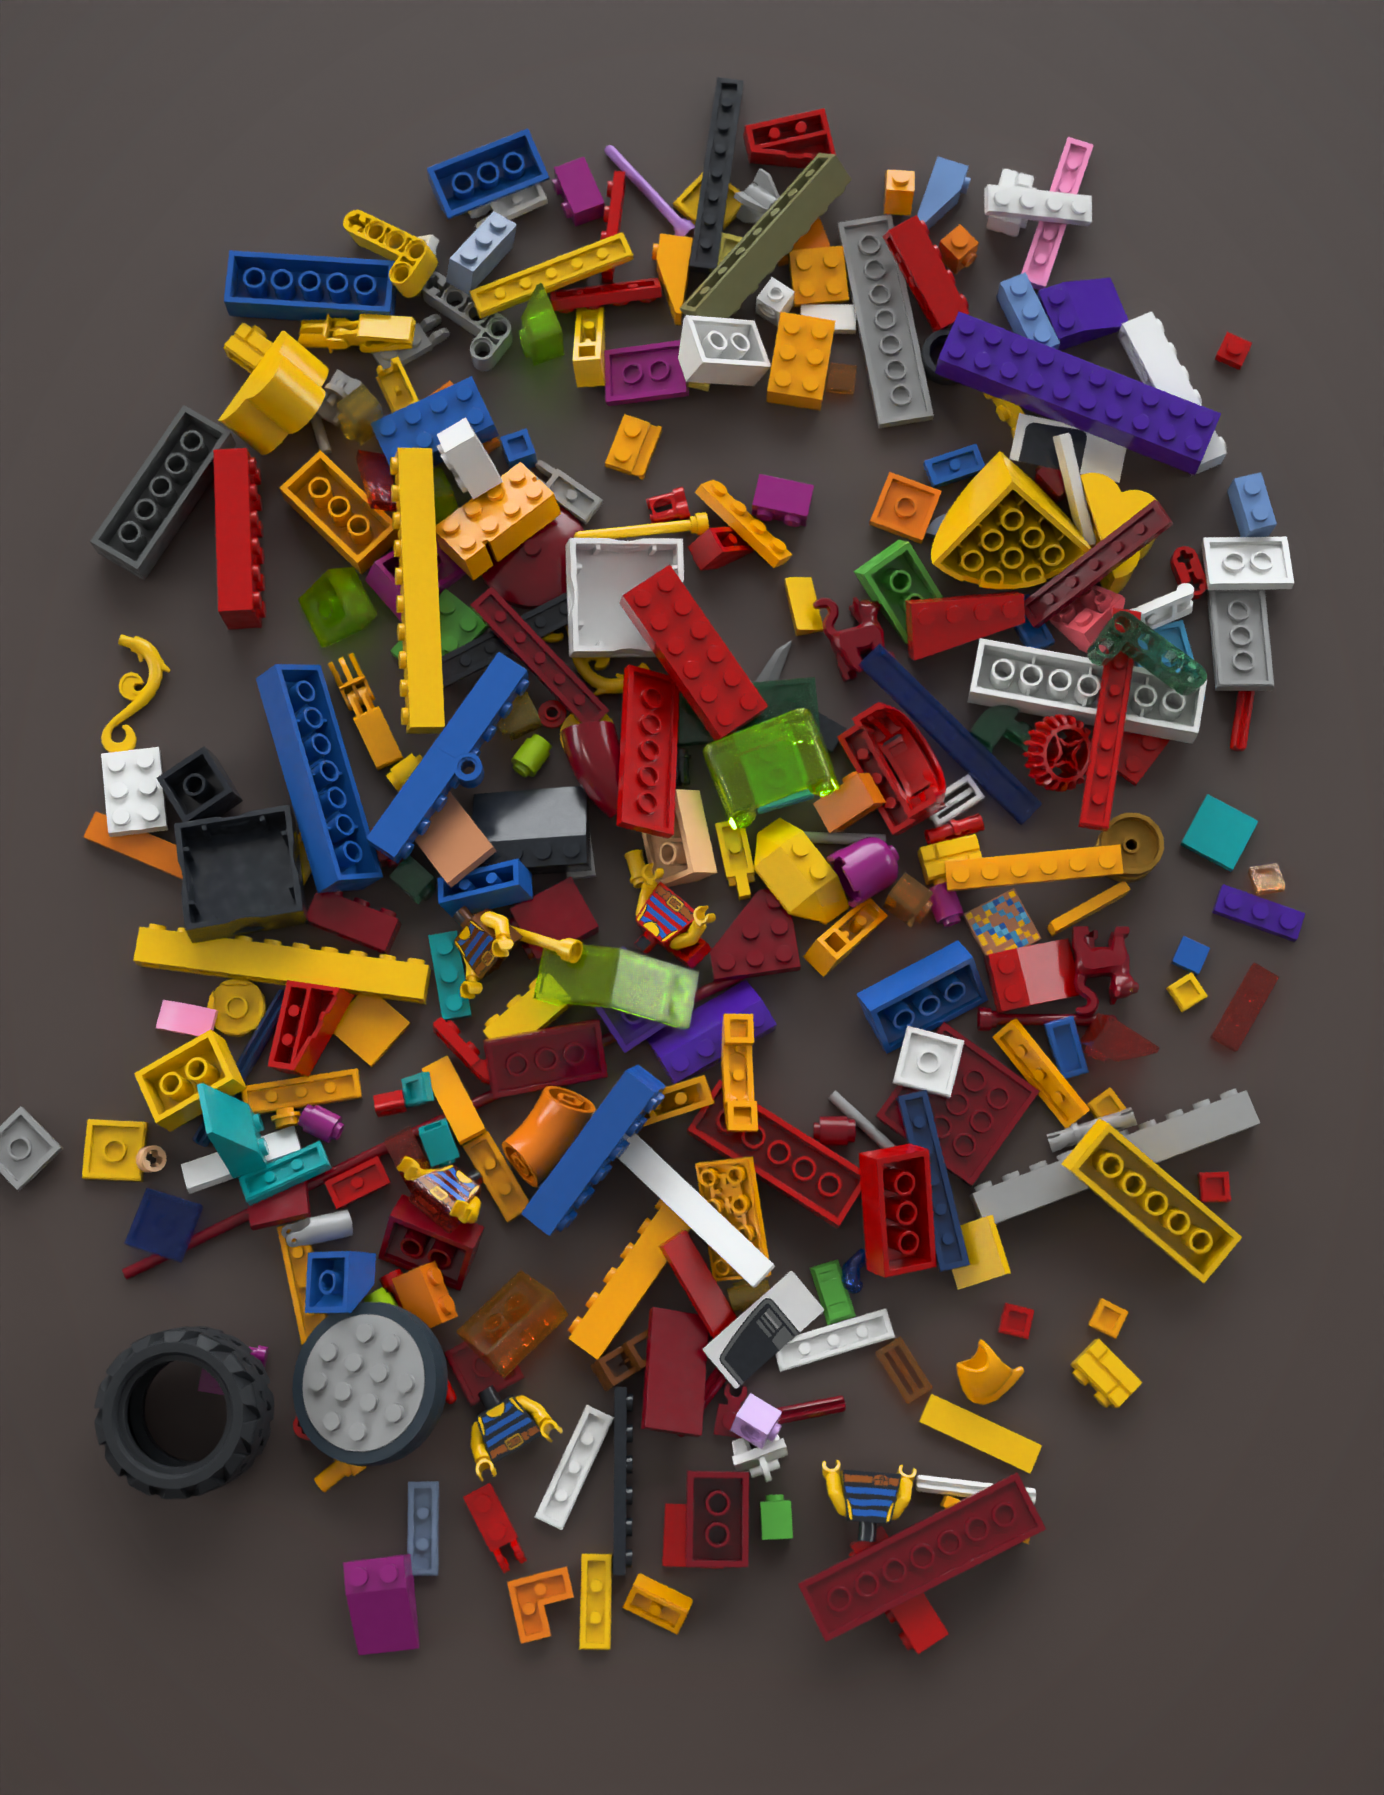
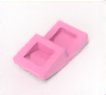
M163 1000L155 1028L181 1035L187 1034L198 1037L210 1029L214 1030L218 1011L206 1007Z

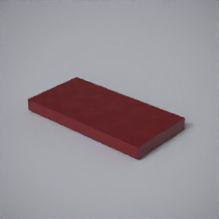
M599 1019L483 1040L493 1099L543 1090L546 1086L559 1087L608 1077Z
M652 1307L649 1310L641 1429L693 1437L702 1436L707 1355L703 1348L708 1342V1330L698 1314Z

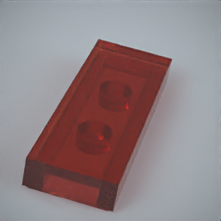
M358 450L356 461L370 509L397 512L396 502L391 500V487L394 483L384 453Z
M1253 962L1210 1038L1234 1052L1238 1051L1279 976Z

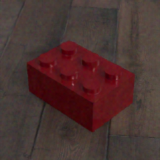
M686 1471V1567H748L749 1472Z

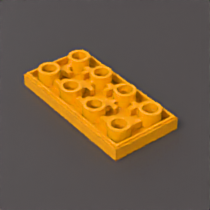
M753 1156L695 1163L700 1195L769 1259ZM708 1245L712 1275L716 1281L744 1279Z

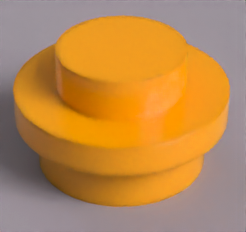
M294 1107L280 1108L276 1110V1115L271 1116V1121L275 1122L276 1129H284L293 1125L297 1126L301 1113L300 1111H294Z

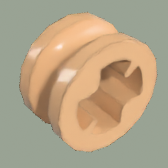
M157 1145L145 1146L138 1151L136 1164L143 1172H157L166 1164V1153ZM152 1154V1157L156 1158V1163L150 1164V1161L146 1160V1156Z

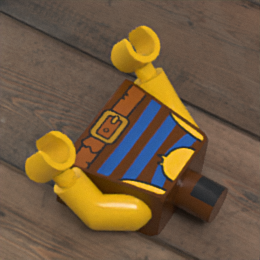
M464 906L453 915V919L462 928L454 943L466 964L467 981L461 984L460 995L462 998L473 999L475 994H479L483 990L482 984L477 981L498 970L523 936L509 925L506 916L497 914L488 908L474 916Z

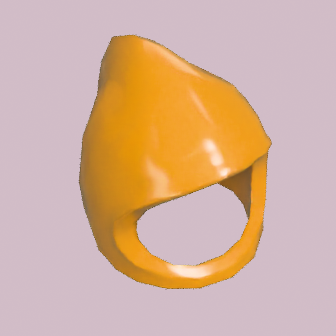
M982 1339L978 1341V1349L973 1357L956 1364L957 1375L963 1392L970 1401L982 1405L994 1402L1003 1396L1024 1373L1022 1366L1011 1369L1004 1364Z

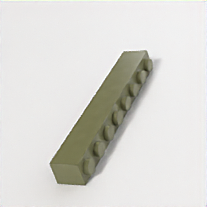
M818 153L679 308L684 316L729 318L740 309L741 303L758 289V284L766 275L775 270L776 264L783 256L792 251L793 245L801 236L809 232L810 226L818 217L826 213L828 206L845 191V187L852 180L835 154Z

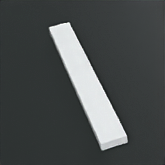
M636 1133L631 1138L628 1137L627 1141L630 1145L621 1157L617 1158L755 1288L775 1265Z

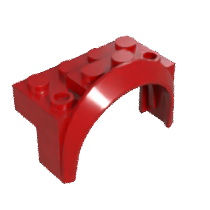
M877 702L853 717L852 720L855 726L837 736L855 770L858 773H870L886 803L877 809L892 835H901L946 807L944 803L946 781L942 768L922 733L900 710ZM897 734H902L900 737L883 746L884 742H886L887 740L891 739ZM883 753H884V755L886 756V758L888 759V761L890 762V764H891V766L893 767L894 771L896 772V774H897V776H898L900 782L902 783V786H903L905 792L902 790L900 784L898 783L896 777L894 776L892 770L890 769V767H889L887 761L885 760V758H884V756H883Z

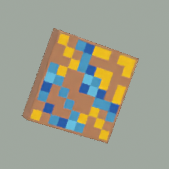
M1014 888L962 915L984 957L992 953L1030 946L1042 939Z

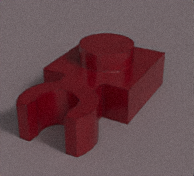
M727 1383L724 1394L728 1402L727 1405L718 1404L714 1434L742 1438L732 1432L731 1427L737 1413L741 1409L740 1402L747 1396V1387L742 1386L741 1395L733 1397L730 1394L731 1384Z

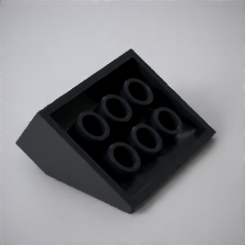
M582 786L474 794L472 820L497 851L477 868L519 859L532 875L592 871L588 795Z

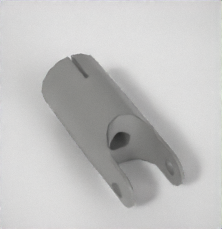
M343 1210L285 1225L281 1230V1234L286 1238V1243L290 1247L307 1246L352 1236L353 1226L348 1210ZM291 1229L290 1233H286V1230Z

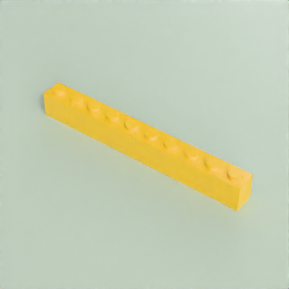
M398 448L395 457L390 458V474L395 475L396 485L391 487V500L396 502L397 512H393L392 526L393 530H398V540H394V557H399V568H395V584L400 585V595L396 596V612L401 613L402 623L397 625L398 641L403 643V651H399L398 655L399 669H404V679H400V697H405V708H401V724L406 725V734H440L445 728L432 448Z
M149 924V928L139 927L133 961L140 967L230 979L240 978L253 982L286 986L287 980L338 987L353 995H358L360 992L364 995H373L374 993L383 999L419 1004H426L431 969L421 959L408 958L407 962L396 961L395 956L379 954V958L367 957L366 952L351 950L350 954L338 953L339 950L333 947H321V950L310 949L309 945L303 943H293L292 947L283 946L280 941L273 939H264V942L260 943L253 942V938L243 935L235 936V939L221 938L192 943L185 928L170 931L166 930V926L159 924Z

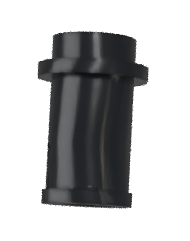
M677 749L676 786H682V783H684V786L690 785L689 760L691 755H689L687 749Z

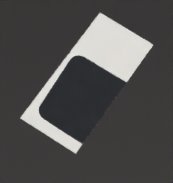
M1019 413L1009 459L1060 470L1053 437L1069 433L1080 474L1100 473L1108 476L1115 482H1120L1126 453L1125 447L1059 421Z

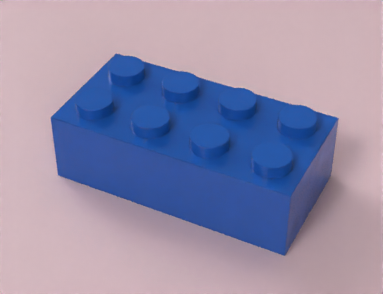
M472 376L370 423L389 466L390 458L395 457L398 448H432L433 466L444 462L437 448L441 444L437 434L465 417L482 444L499 436Z

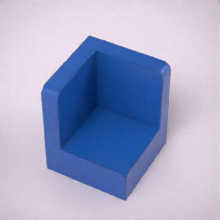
M527 428L500 437L502 451L509 470L519 462L528 469L536 467V452Z

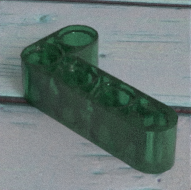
M1127 611L1115 613L1103 626L1087 650L1089 660L1097 666L1107 665L1122 651L1181 695L1188 696L1193 694L1207 679V673L1202 665ZM1115 623L1121 624L1125 632L1118 631ZM1138 640L1144 641L1148 646V650L1141 648ZM1099 645L1106 646L1109 654L1102 653ZM1162 657L1170 661L1171 667L1163 664Z

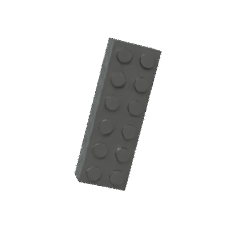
M183 405L90 542L96 552L145 581L214 479L213 450L235 448L236 443L231 432Z

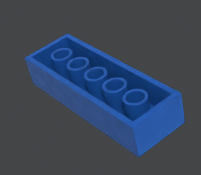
M229 250L224 304L229 316L302 321L326 320L327 314H330L331 318H347L351 321H357L360 314L395 316L397 288L389 278V271L395 261Z
M640 1065L627 1069L521 1214L548 1236L557 1230L561 1233L565 1227L568 1228L578 1215L575 1209H579L582 1204H586L596 1191L592 1186L597 1185L600 1180L603 1181L613 1168L609 1164L611 1160L614 1161L617 1157H621L630 1145L627 1141L628 1137L631 1138L643 1128L647 1122V1119L644 1117L645 1114H649L652 1109L655 1110L665 1097L662 1091L666 1085Z

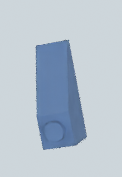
M937 157L917 214L919 220H923L928 229L958 203L961 193H967L971 178L966 177L969 166Z

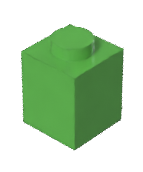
M784 1494L766 1495V1501H759L761 1539L793 1538L791 1500H784Z

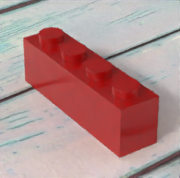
M915 215L889 229L883 235V239L932 330L935 332L953 325L958 312L968 315L969 305L965 296L959 294L955 287L954 275L949 269L946 270L941 261L943 257L940 249L932 244L928 236L929 229L923 220L920 221L918 216Z
M881 1525L877 1526L876 1542L858 1541L857 1539L849 1544L852 1552L848 1554L849 1557L888 1538ZM924 1593L884 1612L890 1623L892 1624L896 1621L903 1631L898 1636L908 1651L913 1648L919 1654L949 1634Z

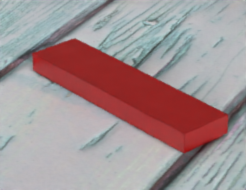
M681 1230L661 1244L659 1248L712 1339H714L735 1321L737 1316L688 1232Z

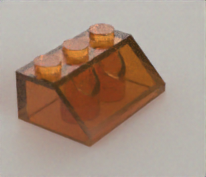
M520 1270L470 1317L456 1333L488 1367L505 1378L569 1315L551 1290Z

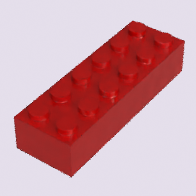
M248 448L213 450L218 612L228 630L262 628V618H266V604L261 599V591H265V577L260 571V564H264V550L259 544V538H263L264 533L262 521H259L258 511L263 510L261 494H258L257 485L262 484L261 470L257 468L256 458L251 457Z
M670 564L622 595L619 604L717 744L764 713L768 707L767 703Z
M719 1080L711 1092L714 1103L699 1110L687 1129V1134L726 1159L753 1156L756 1178L837 1229L861 1192L860 1168L757 1104V1132H727L722 1081Z

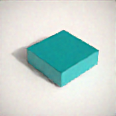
M421 1072L401 1079L406 1108H413L434 1101L429 1072Z

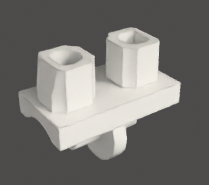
M778 1435L773 1442L767 1440L762 1449L759 1447L751 1449L749 1441L744 1438L732 1442L734 1453L732 1459L736 1471L749 1470L752 1478L763 1474L766 1482L772 1481L770 1471L781 1468L778 1459L788 1455L785 1441L783 1438L780 1439Z

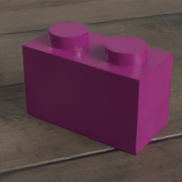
M583 156L554 167L555 179H552L551 182L556 195L561 194L564 202L561 205L566 218H571L576 227L603 217L605 203L585 157Z
M759 474L751 515L763 521H772V519L783 521L785 525L791 527L806 526L814 485Z

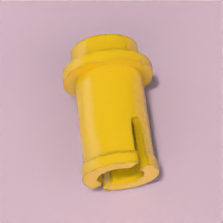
M639 849L629 851L624 855L631 875L629 881L634 885V888H642L643 881L645 880L642 875L645 862L642 850Z

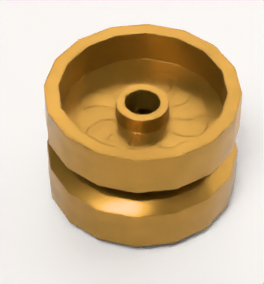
M1123 813L1110 821L1107 832L1101 831L1094 846L1120 844L1123 875L1107 877L1118 882L1126 881L1127 883H1133L1143 879L1160 861L1164 851V837L1159 826L1150 817L1140 813Z

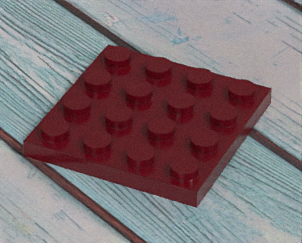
M943 1022L936 1033L964 1040V1045L950 1099L928 1093L946 1169L971 1187L1040 1091ZM898 1085L875 1117L907 1140L897 1097L919 1092V1090Z

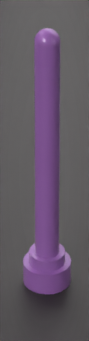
M606 146V155L621 171L625 172V175L674 226L675 235L693 238L695 230L693 222L685 218L681 219L614 146Z

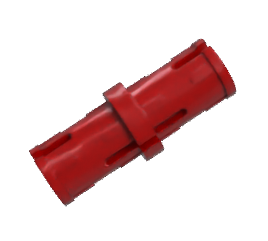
M977 813L964 819L948 820L947 824L924 830L927 844L931 845L984 831L985 827L981 815Z

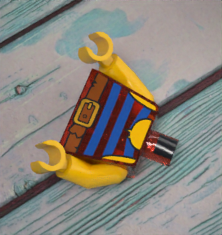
M407 1156L404 1157L397 1170L405 1173L404 1177L406 1180L413 1181L409 1201L449 1234L461 1223L472 1224L477 1221L481 1208V1201L479 1199L480 1185L483 1183L482 1175L477 1170L473 1169L465 1174L452 1164L442 1168L422 1169L414 1159Z

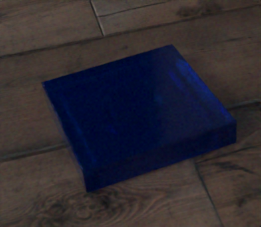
M146 1188L124 1244L182 1263L203 1206Z

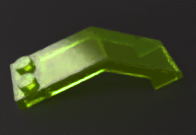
M583 945L581 958L574 964L563 961L557 955V952L543 948L533 998L557 1006L574 1004L613 1008L685 1030L690 1027L699 972L623 948Z

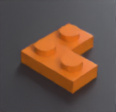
M567 1566L507 1581L521 1644L551 1636L545 1605L574 1597Z

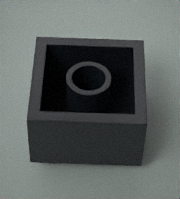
M205 746L157 777L158 782L183 822L220 817L243 802V799L217 757Z

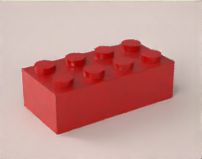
M910 1143L859 1153L867 1270L886 1278L937 1267L929 1149Z

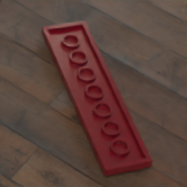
M1016 1472L798 1583V1586L825 1642L1035 1536L1046 1530L1019 1474Z

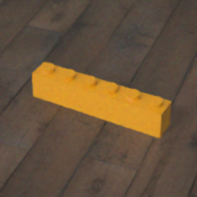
M659 1199L654 1207L658 1210L654 1218L650 1220L647 1217L637 1232L641 1236L635 1245L629 1242L621 1253L620 1257L624 1260L618 1269L612 1267L603 1279V1282L606 1283L604 1289L600 1294L595 1291L585 1306L589 1310L583 1318L577 1316L568 1329L571 1333L568 1339L597 1360L602 1357L667 1264V1260L659 1246L681 1230H686L687 1232L691 1230L661 1199Z

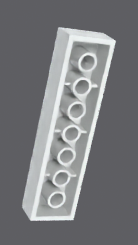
M980 638L968 703L1044 717L1055 714L1071 715L1076 717V720L1084 722V724L1094 726L1104 661ZM1133 666L1124 731L1193 744L1199 733L1207 679Z

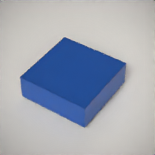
M1183 936L1171 964L1198 975L1210 948Z

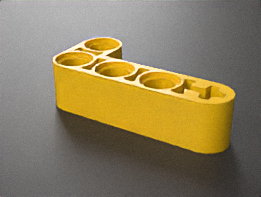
M353 210L345 216L343 226L358 245L386 259L395 261L389 271V278L398 291L407 298L418 295L438 265L437 257L426 242L361 210Z

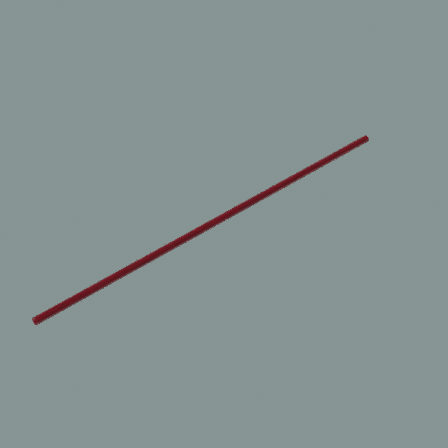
M743 979L716 983L713 981L664 1006L668 1013L672 1015ZM611 1032L602 1035L604 1047L616 1042ZM491 1090L471 1099V1102L477 1110L497 1099L492 1098ZM442 1113L333 1166L332 1169L308 1179V1192L325 1184V1181L374 1157L383 1156L419 1138V1127L446 1118L445 1114ZM248 1208L122 1269L124 1277L128 1280L249 1221Z

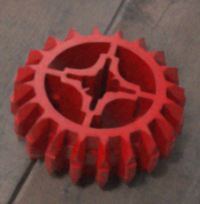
M1055 714L1044 717L1043 722L1034 723L1036 730L1028 731L1031 737L1030 741L1023 742L1028 746V751L1022 753L1023 756L1028 757V761L1023 766L1031 769L1028 776L1035 779V784L1043 786L1046 790L1064 792L1076 789V784L1084 783L1083 776L1087 774L1092 738H1088L1091 730L1084 728V722L1076 720V717L1071 715ZM1063 731L1067 737L1065 739L1059 738L1056 733ZM1054 767L1060 768L1062 773L1056 775L1052 769Z

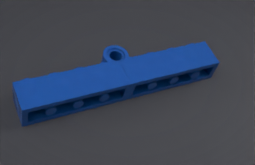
M497 653L366 837L371 847L398 864L402 858L406 859L411 854L415 846L413 842L419 834L421 836L424 835L431 824L429 819L434 812H440L448 800L446 795L452 787L456 789L461 785L465 788H475L482 783L484 769L479 758L481 753L479 749L485 741L489 742L497 731L495 726L501 718L506 719L514 706L512 702L516 696H522L530 684L527 669L502 653ZM467 767L475 769L471 774L463 773Z

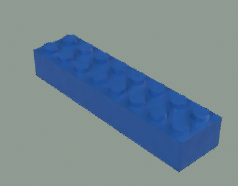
M275 664L258 676L256 681L317 892L363 890L383 878L376 850L366 840L370 830L321 665Z

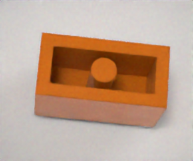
M855 771L848 774L842 779L843 784L837 788L833 786L820 793L821 798L813 803L829 833L844 831L886 803L870 773H858Z
M436 1261L417 1267L392 1279L403 1308L419 1317L429 1328L458 1316L454 1301L448 1293L443 1281V1274L438 1268Z

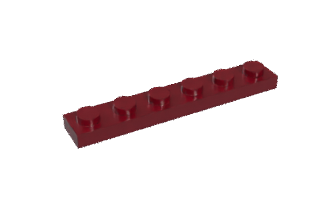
M1153 500L1024 600L1025 615L1032 626L1038 629L1171 527L1173 522L1159 501Z
M492 586L470 605V608L579 723L600 721L609 713L610 710Z

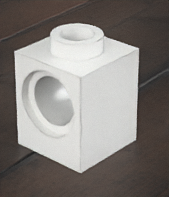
M771 277L756 298L755 313L778 327L780 313H789L793 307L795 291Z

